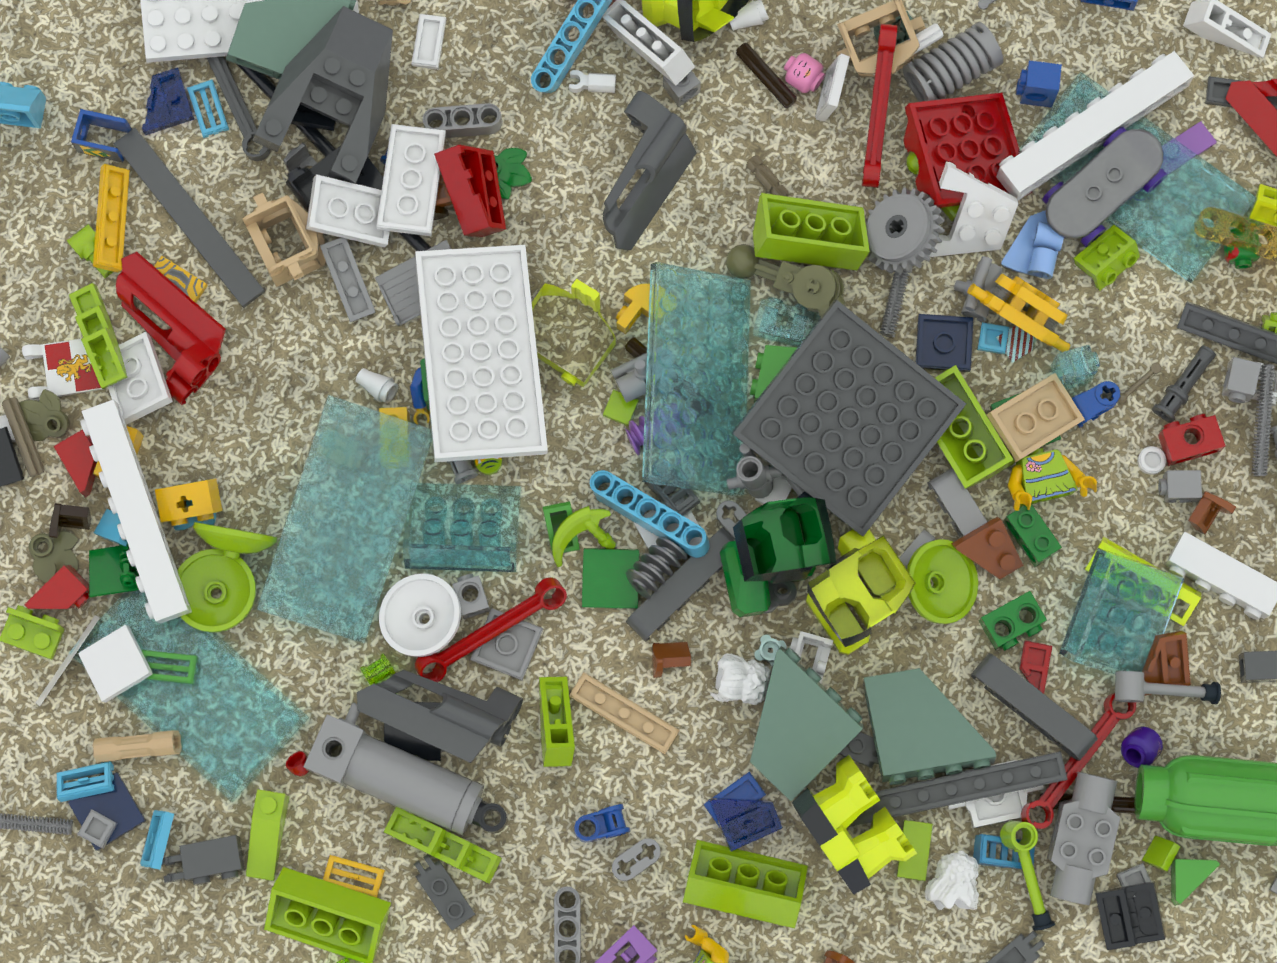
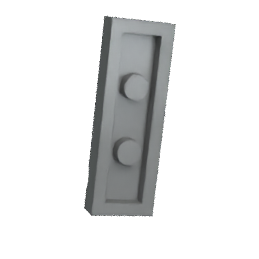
M338 238L320 245L349 321L353 322L376 313L347 239Z

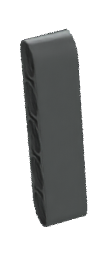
M724 528L718 530L709 539L710 548L708 553L700 558L691 556L658 588L657 592L650 596V599H647L630 615L626 623L647 642L650 639L649 636L656 629L659 631L670 620L669 617L676 610L679 611L690 600L689 598L694 592H699L710 581L709 578L723 568L720 550L724 544L729 541H735V539Z
M988 653L971 673V677L974 680L977 678L986 685L984 688L1075 760L1080 761L1098 740L1091 730L993 654Z

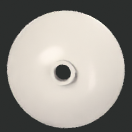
M414 574L398 581L385 595L379 612L380 629L387 643L396 651L411 657H425L442 650L455 636L461 620V605L456 592L446 581L431 574ZM426 615H429V622L423 624L422 618Z

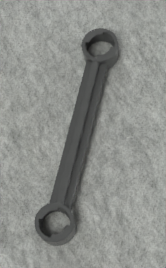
M224 56L207 58L243 135L242 148L244 153L250 160H264L270 154L271 149L263 146L259 151L260 154H250L247 151V145L253 139L257 127Z

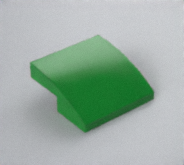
M584 548L582 607L638 608V592L630 584L626 572L629 569L634 570V563L639 561V549Z

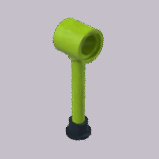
M1009 821L1003 825L1000 831V838L1004 846L1014 849V852H1018L1034 914H1032L1034 926L1032 928L1034 931L1053 927L1055 921H1051L1049 911L1045 910L1029 852L1038 841V832L1028 822ZM1021 829L1023 836L1021 841L1017 842L1015 835Z

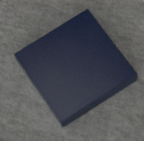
M918 314L916 364L923 369L946 371L956 365L959 371L970 372L973 317Z
M118 772L113 774L114 781H112V784L114 785V791L73 799L68 802L81 826L91 809L118 823L106 845L146 822ZM91 842V844L93 845L95 851H98V850L101 849V847H99V846H97V845H95V844H93V843Z

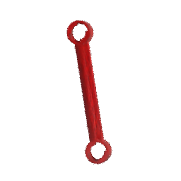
M880 24L866 155L863 167V187H879L897 25Z
M548 577L541 580L537 584L533 596L442 652L418 657L415 662V670L419 676L435 682L441 681L445 677L449 665L543 607L547 610H555L561 607L567 598L566 590L556 578ZM556 588L555 592L551 595L552 598L543 599L548 590ZM436 662L432 672L423 673L424 668L428 664Z
M1115 693L1106 697L1104 701L1105 712L1091 729L1098 740L1080 761L1072 757L1069 758L1064 765L1068 780L1050 784L1038 800L1024 805L1021 811L1022 822L1032 824L1036 830L1044 829L1052 823L1054 806L1076 779L1077 773L1082 771L1120 720L1130 718L1135 713L1136 702H1127L1128 710L1126 713H1115L1112 708ZM1036 806H1041L1045 811V821L1043 823L1035 821L1032 823L1029 818L1030 808L1034 809Z

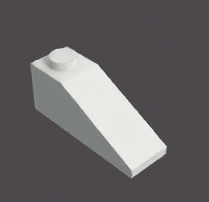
M1218 0L1191 2L1183 25L1204 39L1260 58H1264L1271 37V33Z

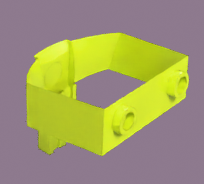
M578 279L571 285V293L557 286L545 283L532 301V310L541 296H562L573 300L577 298L581 303L586 306L589 305L593 308V311L598 312V316L607 325L614 338L585 382L537 352L538 359L562 373L561 379L571 386H575L577 383L584 387L616 345V337L600 313V293Z

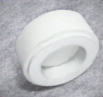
M1150 446L1140 452L1137 463L1141 471L1149 475H1155L1165 467L1166 456L1160 448Z

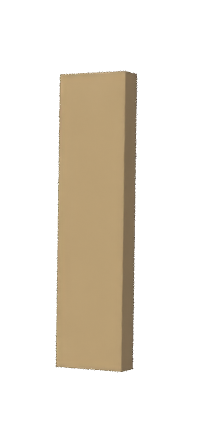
M584 672L569 695L570 698L664 755L680 731Z

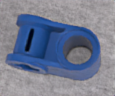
M1111 381L1102 382L1072 398L1085 419L1077 424L1079 428L1083 427V424L1090 419L1094 421L1101 414L1109 411L1116 405L1120 397V390L1115 383ZM1103 390L1106 394L1111 392L1112 397L1110 401L1107 398H1101Z
M623 804L610 806L598 812L580 817L574 826V833L577 839L581 842L589 843L631 832L630 827H626L622 813L624 809ZM612 815L615 818L617 827H615ZM583 822H591L595 827V833L588 837L583 836L579 831V826Z

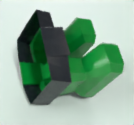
M811 497L771 501L759 506L744 516L733 527L735 541L727 542L720 550L731 609L740 618L761 615L768 611L771 604L768 581L775 584L806 580L813 575L816 570L815 566L837 563L826 502L824 499Z

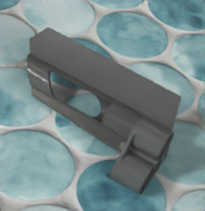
M637 91L624 110V113L631 120L630 124L644 134L604 202L603 222L605 228L613 235L615 248L622 250L633 249L697 154L686 134L687 127L684 121L643 91ZM638 169H645L618 209L617 199Z
M406 670L399 671L389 679L378 684H372L357 692V709L359 712L469 763H472L488 742L502 747L506 740L504 736L505 734L508 736L511 723L517 717L523 703L522 697L500 687H496L488 700L485 701ZM416 684L442 696L443 701L437 707L428 709L396 693Z

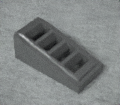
M664 458L659 459L642 473L645 484L667 507L682 516L700 503L698 497ZM671 479L672 482H670L668 485H666V486L662 489L661 486H663L665 483H667V482ZM677 488L680 489L671 497H668V495L675 491ZM685 495L688 497L678 506L674 504Z

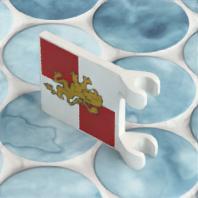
M81 339L42 345H24L22 347V354L26 360L40 357L44 359L47 386L30 387L28 389L30 400L39 401L44 389L53 392L58 397L103 390Z

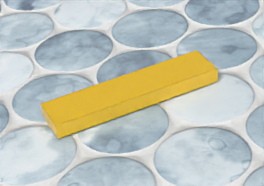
M103 164L100 168L93 267L119 273L122 270L130 170Z

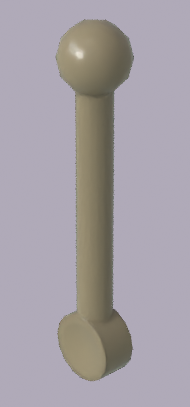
M1153 363L1150 370L1124 393H1120L1118 402L1125 403L1127 397L1153 374L1160 373L1161 365Z

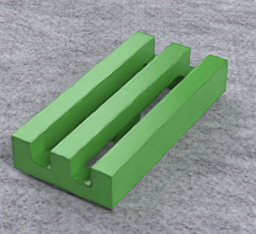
M142 650L145 659L146 657L190 662L189 667L147 662L150 669L188 673V677L153 673L146 680L195 684L194 676L197 670L198 656Z

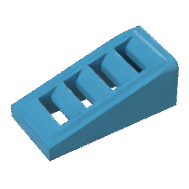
M975 835L973 858L977 860L978 865L1022 870L1021 863L1018 862V852H1014V849L1012 851V861H1007L1008 848L1004 846L999 836ZM987 843H989L988 858L986 857ZM997 844H1001L1000 859H995ZM1035 846L1029 850L1033 865Z

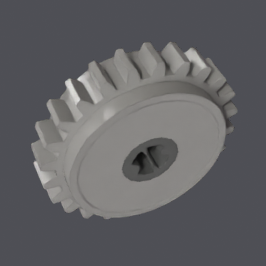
M903 188L902 193L895 189L892 196L889 197L887 194H884V200L881 202L876 201L874 210H868L870 216L868 219H865L870 250L868 259L881 270H886L891 274L893 271L902 274L903 269L911 273L912 266H917L920 269L922 267L921 262L924 260L929 262V255L932 252H937L936 244L942 243L939 234L945 231L939 224L945 221L939 215L942 210L934 205V200L923 191L919 192L915 188L910 191L907 188Z

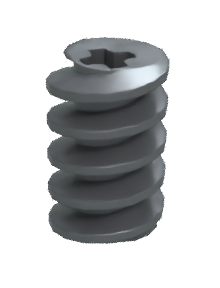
M658 537L656 545L649 547V553H644L641 556V561L634 563V570L629 569L626 572L632 587L646 599L651 598L647 592L648 589L655 592L658 591L654 583L655 581L662 584L666 582L662 573L669 576L673 574L669 567L670 565L677 568L680 567L677 557L684 560L687 559L686 553L677 544L663 537Z

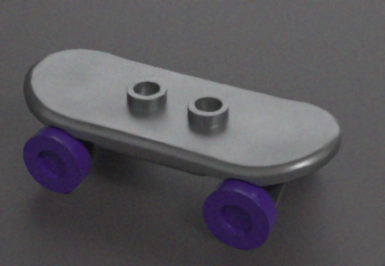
M1124 127L1119 128L1104 142L1103 146L1105 148L1065 184L1061 181L1052 187L1042 198V201L1046 204L1047 222L1052 230L1065 238H1082L1080 242L1087 247L1106 231L1102 223L1141 188L1147 193L1154 190L1168 174L1161 168L1163 163L1161 143L1152 133L1142 129L1127 131Z

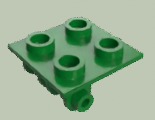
M128 542L126 546L119 544V546L89 550V597L139 590L135 577L139 576L136 566H131L126 551L130 550Z

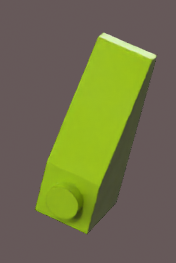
M539 677L543 767L572 766L575 744L567 677Z
M257 789L251 822L246 877L271 881L275 879L290 798L287 794Z

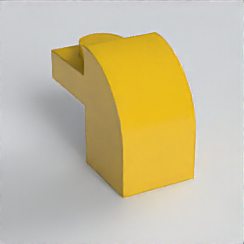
M639 284L630 288L624 294V301L629 306L624 305L616 316L618 320L616 322L617 329L626 335L641 314L660 326L676 305V298L661 287L653 284Z

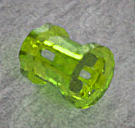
M384 653L380 655V659L367 667H360L370 685L377 684L396 673Z

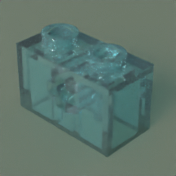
M777 298L761 299L753 336L798 347L811 331L815 312L807 311L808 308L801 304H795L794 306L785 305L782 300ZM783 317H788L786 326L781 325Z

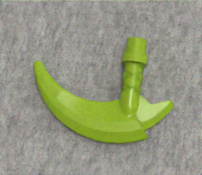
M587 506L575 511L560 524L552 542V554L557 567L562 566L563 553L568 543L577 534L585 530L593 534L602 547L606 549L615 548L616 542L612 539V536L609 533H605L599 526L600 519L611 515L609 510L590 509Z

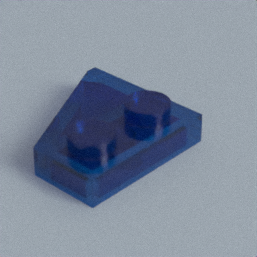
M178 67L152 75L150 84L151 94L147 99L146 105L147 115L145 124L142 126L143 133L148 135L194 120L195 118Z
M727 798L709 799L730 851L783 829L771 801Z

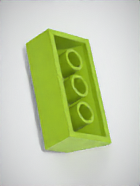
M761 193L753 230L755 257L857 271L869 254L863 207Z
M955 365L935 377L937 381L966 403L937 441L964 488L967 489L983 482L1015 464L957 366Z
M697 840L683 902L795 929L808 865Z
M283 867L271 890L264 930L362 963H373L387 923L391 902Z

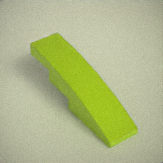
M91 283L69 294L77 314L75 319L83 336L81 341L101 388L105 389L127 378L116 335L97 285Z
M398 807L395 808L384 830V833L490 884L502 859Z

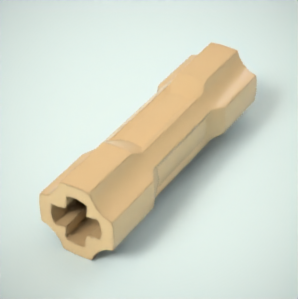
M178 730L126 737L94 739L92 745L93 756L96 762L118 761L146 756L180 754L182 749L181 735Z

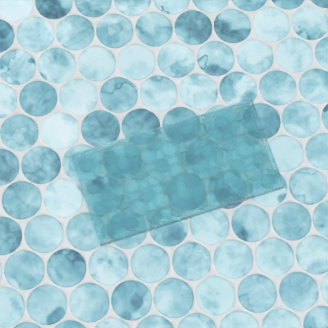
M1080 72L1018 150V154L1022 153L1021 149L1029 142L1034 140L1037 143L1043 139L1044 133L1054 126L1059 128L1064 125L1065 120L1074 112L1078 111L1080 114L1087 109L1086 106L1095 98L1100 97L1103 99L1109 95L1108 91ZM1142 117L1127 127L1126 130L1142 129L1157 137L1163 149L1161 168L1168 176L1149 193L1141 188L1105 221L1111 226H1117L1134 239L1138 246L1189 283H1192L1222 245L1223 238L1229 234V230L1236 227L1253 205L1256 196L1151 121ZM1102 144L1051 178L1050 181L1055 185L1061 181L1065 184L1105 147Z
M660 262L651 264L642 482L732 496L744 495V489L735 488L729 490L726 479L737 477V464L744 458L739 450L743 442L731 433L747 413L751 280Z
M327 395L256 608L257 610L365 643L432 443V430L430 428Z
M140 590L125 592L96 623L73 658L85 668L78 653L125 624L130 626L141 650L198 656L194 685L144 679L116 697L154 732L178 730L181 735L182 745L180 755L231 802H234L307 722L309 717L216 633L197 630L188 625L181 617L159 624L155 622L154 618L150 619L147 614L145 603H148L145 592L141 593ZM77 643V644L74 646V648L69 652L70 655L72 654V652L74 651V649L76 648V646L78 645V643ZM146 657V661L151 663L187 667L190 664L187 661ZM151 669L154 674L188 677V673Z

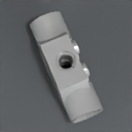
M1078 772L1072 799L1059 802L1047 858L1056 865L1050 896L1074 903L1090 905L1096 877L1108 874L1120 822V817L1111 810L1118 781Z

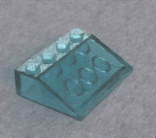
M410 483L403 541L405 569L516 572L521 486Z
M1097 548L1059 654L1073 662L1111 674H1115L1118 671L1142 672L1155 635L1165 633L1185 578Z

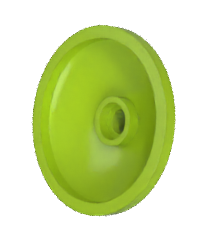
M194 522L193 525L195 532L207 544L223 550L222 556L239 559L240 553H258L272 547L277 543L278 538Z
M944 539L932 540L920 546L912 555L907 566V571L916 583L908 595L911 604L923 618L937 624H949L962 619L974 605L978 592V575L974 562L956 550L951 544L953 541Z
M207 549L197 552L187 558L177 570L192 610L191 613L180 617L191 627L203 632H222L237 626L251 611L256 597V582L250 567L240 557L237 559L222 556L223 550ZM215 589H220L222 592L221 596L217 599L213 598L212 592Z

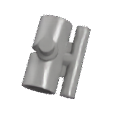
M982 256L978 262L972 280H967V282L957 280L954 286L955 291L963 292L964 296H967L961 314L965 317H969V315L976 317L977 321L980 322L986 321L990 308L968 294V288L974 283L981 289L988 290L994 294L993 292H996L994 289L998 285L995 281L1003 271L1000 266L991 263V258Z
M660 346L610 370L626 403L644 394L648 398H654L657 395V388L676 379L673 369Z
M742 443L739 450L744 458L737 464V477L726 479L728 489H747L751 496L758 499L765 498L772 492L773 478L783 476V474L774 467L770 468L769 465L763 466L754 451Z

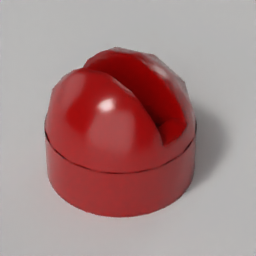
M302 751L295 752L286 761L287 769L294 775L305 776L309 771L303 766L308 757Z

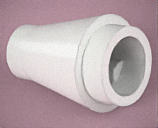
M752 0L738 11V15L730 21L733 31L740 28L764 24L763 21L769 19L762 0Z
M365 368L361 369L356 376V383L360 384L378 402L389 403L397 393L398 385L394 383L393 378L371 372Z

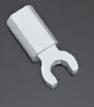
M579 70L570 71V78L580 80L576 85L569 84L570 92L578 93L583 89H588V92L615 93L616 74L589 73V75H584Z

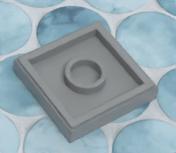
M491 608L485 624L502 615L503 612ZM522 620L475 649L470 660L523 681L544 629Z

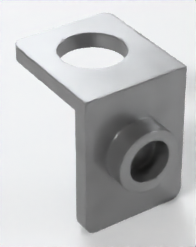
M304 143L292 149L283 160L289 172L296 167H301L302 169L307 166L313 167L317 164L310 156Z

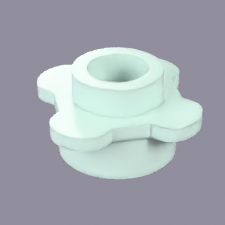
M763 635L760 638L761 645L755 651L754 656L756 660L767 661L773 667L777 650L781 646L786 650L787 645L783 640L778 641L771 638L770 635ZM769 648L773 649L772 653L768 652Z

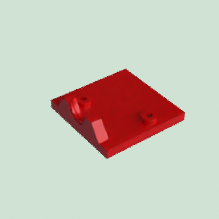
M1002 92L914 102L904 107L908 123L903 142L908 152H914L919 164V172L915 178L918 191H923L930 195L934 200V205L939 208L959 206L964 192L940 188L939 181L946 161L955 164L956 168L967 174H973L976 179L986 184L990 183L1007 192L996 177L1000 168L999 164L1010 155L1016 157L1020 154V150Z

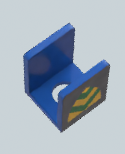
M80 109L71 140L76 151L123 163L124 158L117 148L85 140L90 125L128 133L132 130L128 121L124 118Z

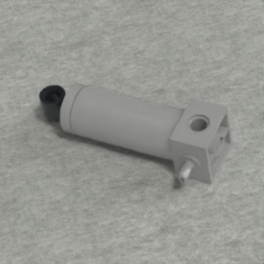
M356 703L351 704L345 720L326 715L303 766L309 772L341 786L352 787L444 828L452 829V831L461 835L465 833L469 824L479 826L491 834L500 833L507 826L508 817L503 807L498 804L488 803L481 798L484 790L483 784L371 737L363 729L355 725L360 714ZM341 745V754L337 757H332L331 752L333 748ZM490 811H497L501 815V820L496 826H489L485 822V817Z

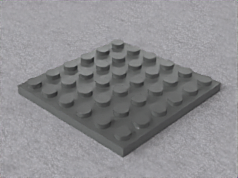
M834 300L731 434L811 497L824 499L826 507L830 512L858 534L864 536L961 412L966 403L842 303Z

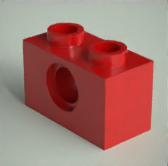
M1199 414L1191 417L1190 422L1181 425L1179 421L1171 422L1164 425V430L1158 434L1168 466L1221 452L1226 446L1215 415L1206 417V414ZM1192 433L1196 437L1197 443L1189 444L1185 440L1184 434Z

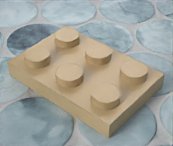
M1056 373L986 414L1016 462L1085 420Z

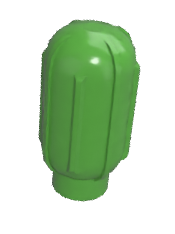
M1186 755L1171 760L1165 767L1140 765L1135 785L1134 806L1136 819L1159 821L1166 831L1183 838L1277 846V763Z

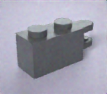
M237 835L179 846L181 854L164 857L162 865L165 866L182 862L183 872L170 873L163 876L164 883L186 880L193 881V885L210 883V877L221 875L222 880L237 878L239 877L238 872L245 871L241 841Z

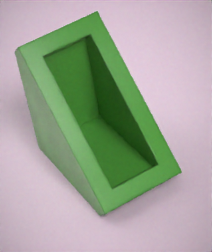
M570 501L543 507L551 550L553 538L558 527L572 514ZM577 535L568 543L564 553L580 550Z
M1174 859L1171 864V902L1175 906L1180 905L1220 863L1217 860Z

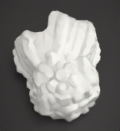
M724 654L717 664L718 673L715 687L718 690V694L710 692V695L715 700L721 702L742 700L743 703L757 705L764 701L771 677V670L754 659L746 662L743 657L738 655Z
M964 851L942 856L941 860L937 863L935 878L926 885V900L933 901L939 910H942L944 907L951 909L954 904L962 909H977L979 897L975 887L977 885L976 878L979 875L977 860L969 857Z

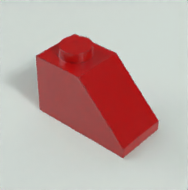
M82 429L56 444L54 448L79 492L86 498L91 494L96 477L93 473L97 462L94 461L89 446L93 445L91 437L86 436Z
M64 565L24 605L28 609H71L75 606L79 609L91 598L88 595L89 583L71 565Z

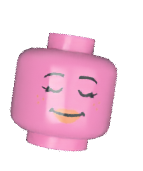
M801 53L797 57L791 56L784 66V70L787 71L785 76L786 82L802 93H808L810 90L815 92L825 77L822 63L806 53Z

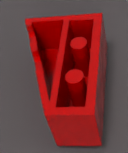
M456 145L435 153V158L464 236L480 238L506 230L494 151Z

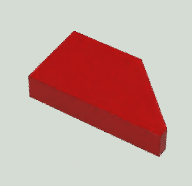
M1025 640L1019 669L1027 681L1044 694L1052 646Z

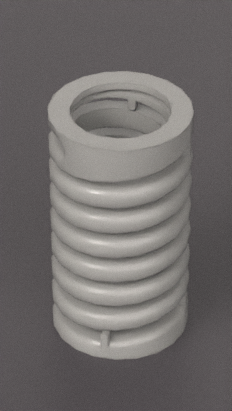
M977 22L970 28L965 29L964 33H958L955 38H950L946 43H941L938 48H933L929 53L921 55L920 59H914L904 65L903 74L908 86L919 102L944 99L946 94H953L955 89H961L963 83L969 84L972 78L978 79L981 74H986L988 71L1002 65L1003 55L991 31L983 23Z

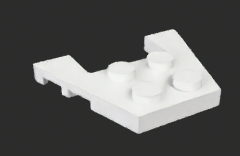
M946 161L939 181L940 188L964 192L950 234L947 236L939 234L942 243L936 244L937 252H932L929 257L1001 250L1018 206L1017 198L990 183L986 184L976 179L973 174H967L956 168L955 164Z

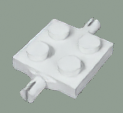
M1017 760L1008 761V762H1003V763H999V764H994V765H991V766L1000 765V764H1005V763H1009V762H1014V761H1017ZM1044 786L950 805L948 809L951 810L965 806L970 813L973 828L1021 818L1022 808L1027 804L1028 793L1044 790Z

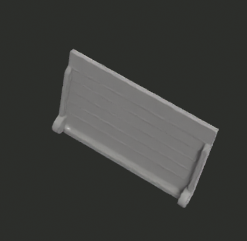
M445 240L426 251L451 249L448 241ZM415 257L375 277L397 326L421 315Z

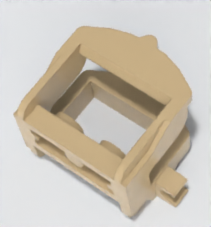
M902 0L890 1L837 24L846 45L845 49L836 52L837 56L840 54L850 56L849 61H852L859 77L874 78L877 53L860 60L851 36L862 37L871 32L870 28L879 24H892L896 21V17L901 16L910 39L895 46L892 74H894L921 53L919 51L914 54L920 47L916 33L926 29L921 16L913 20L909 19Z
M263 192L253 197L258 207L242 219L276 287L292 279L295 281L325 266L326 260L320 245L325 244L324 234L306 229L308 213L298 203L287 195L267 202ZM291 218L306 250L281 261L277 251L271 253L268 247L272 241L266 229Z

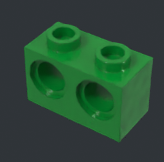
M1032 504L1030 510H1027V507L1023 505L1019 508V511L1012 512L1003 521L1034 567H1037L1058 553L1062 548Z
M1029 591L981 617L979 623L994 649L997 650L1002 647L1006 651L1019 643L1017 638L1027 634L1028 638L1041 632L1043 630L1041 625L1047 619L1033 594ZM1021 610L1031 612L1033 622L1024 623L1021 621L1019 612ZM998 623L1005 624L1009 629V634L1005 637L999 636L995 632V625Z

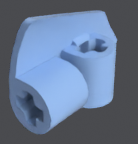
M1046 210L1031 215L1003 258L1001 262L1003 267L1044 279H1051L1053 277L1058 251L1060 252L1064 237L1052 230L1047 222Z

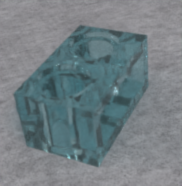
M1085 345L1058 353L1050 368L1052 374L1056 373L1065 389L1068 390L1075 388V384H1078V386L1089 384L1096 375L1100 362L1097 353L1091 351L1090 345Z

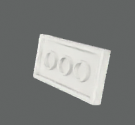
M391 124L376 225L377 230L425 236L432 235L441 172L434 154L444 150L445 130Z

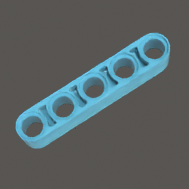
M577 0L532 73L531 84L535 90L543 93H552L559 88L612 0ZM592 4L594 13L590 18H585L583 16V9L586 5ZM577 27L580 32L579 38L571 42L569 31ZM562 50L565 53V60L562 64L557 65L554 56L558 51ZM548 73L551 77V83L548 87L543 88L540 84V79L544 74Z
M600 470L591 476L590 487L596 499L656 536L674 542L686 554L692 557L700 558L708 553L710 542L705 530L701 526L608 471ZM610 483L608 489L604 491L598 490L601 484ZM624 497H633L630 503L621 504V500ZM648 510L656 511L653 517H643L644 513ZM670 524H679L675 531H666ZM693 538H702L700 544L696 546L689 545Z

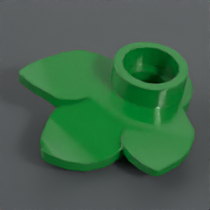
M507 148L498 156L494 155L495 163L498 166L497 175L501 198L508 200L511 196L512 187H520L532 182L529 171L522 165L527 157V152L519 148Z

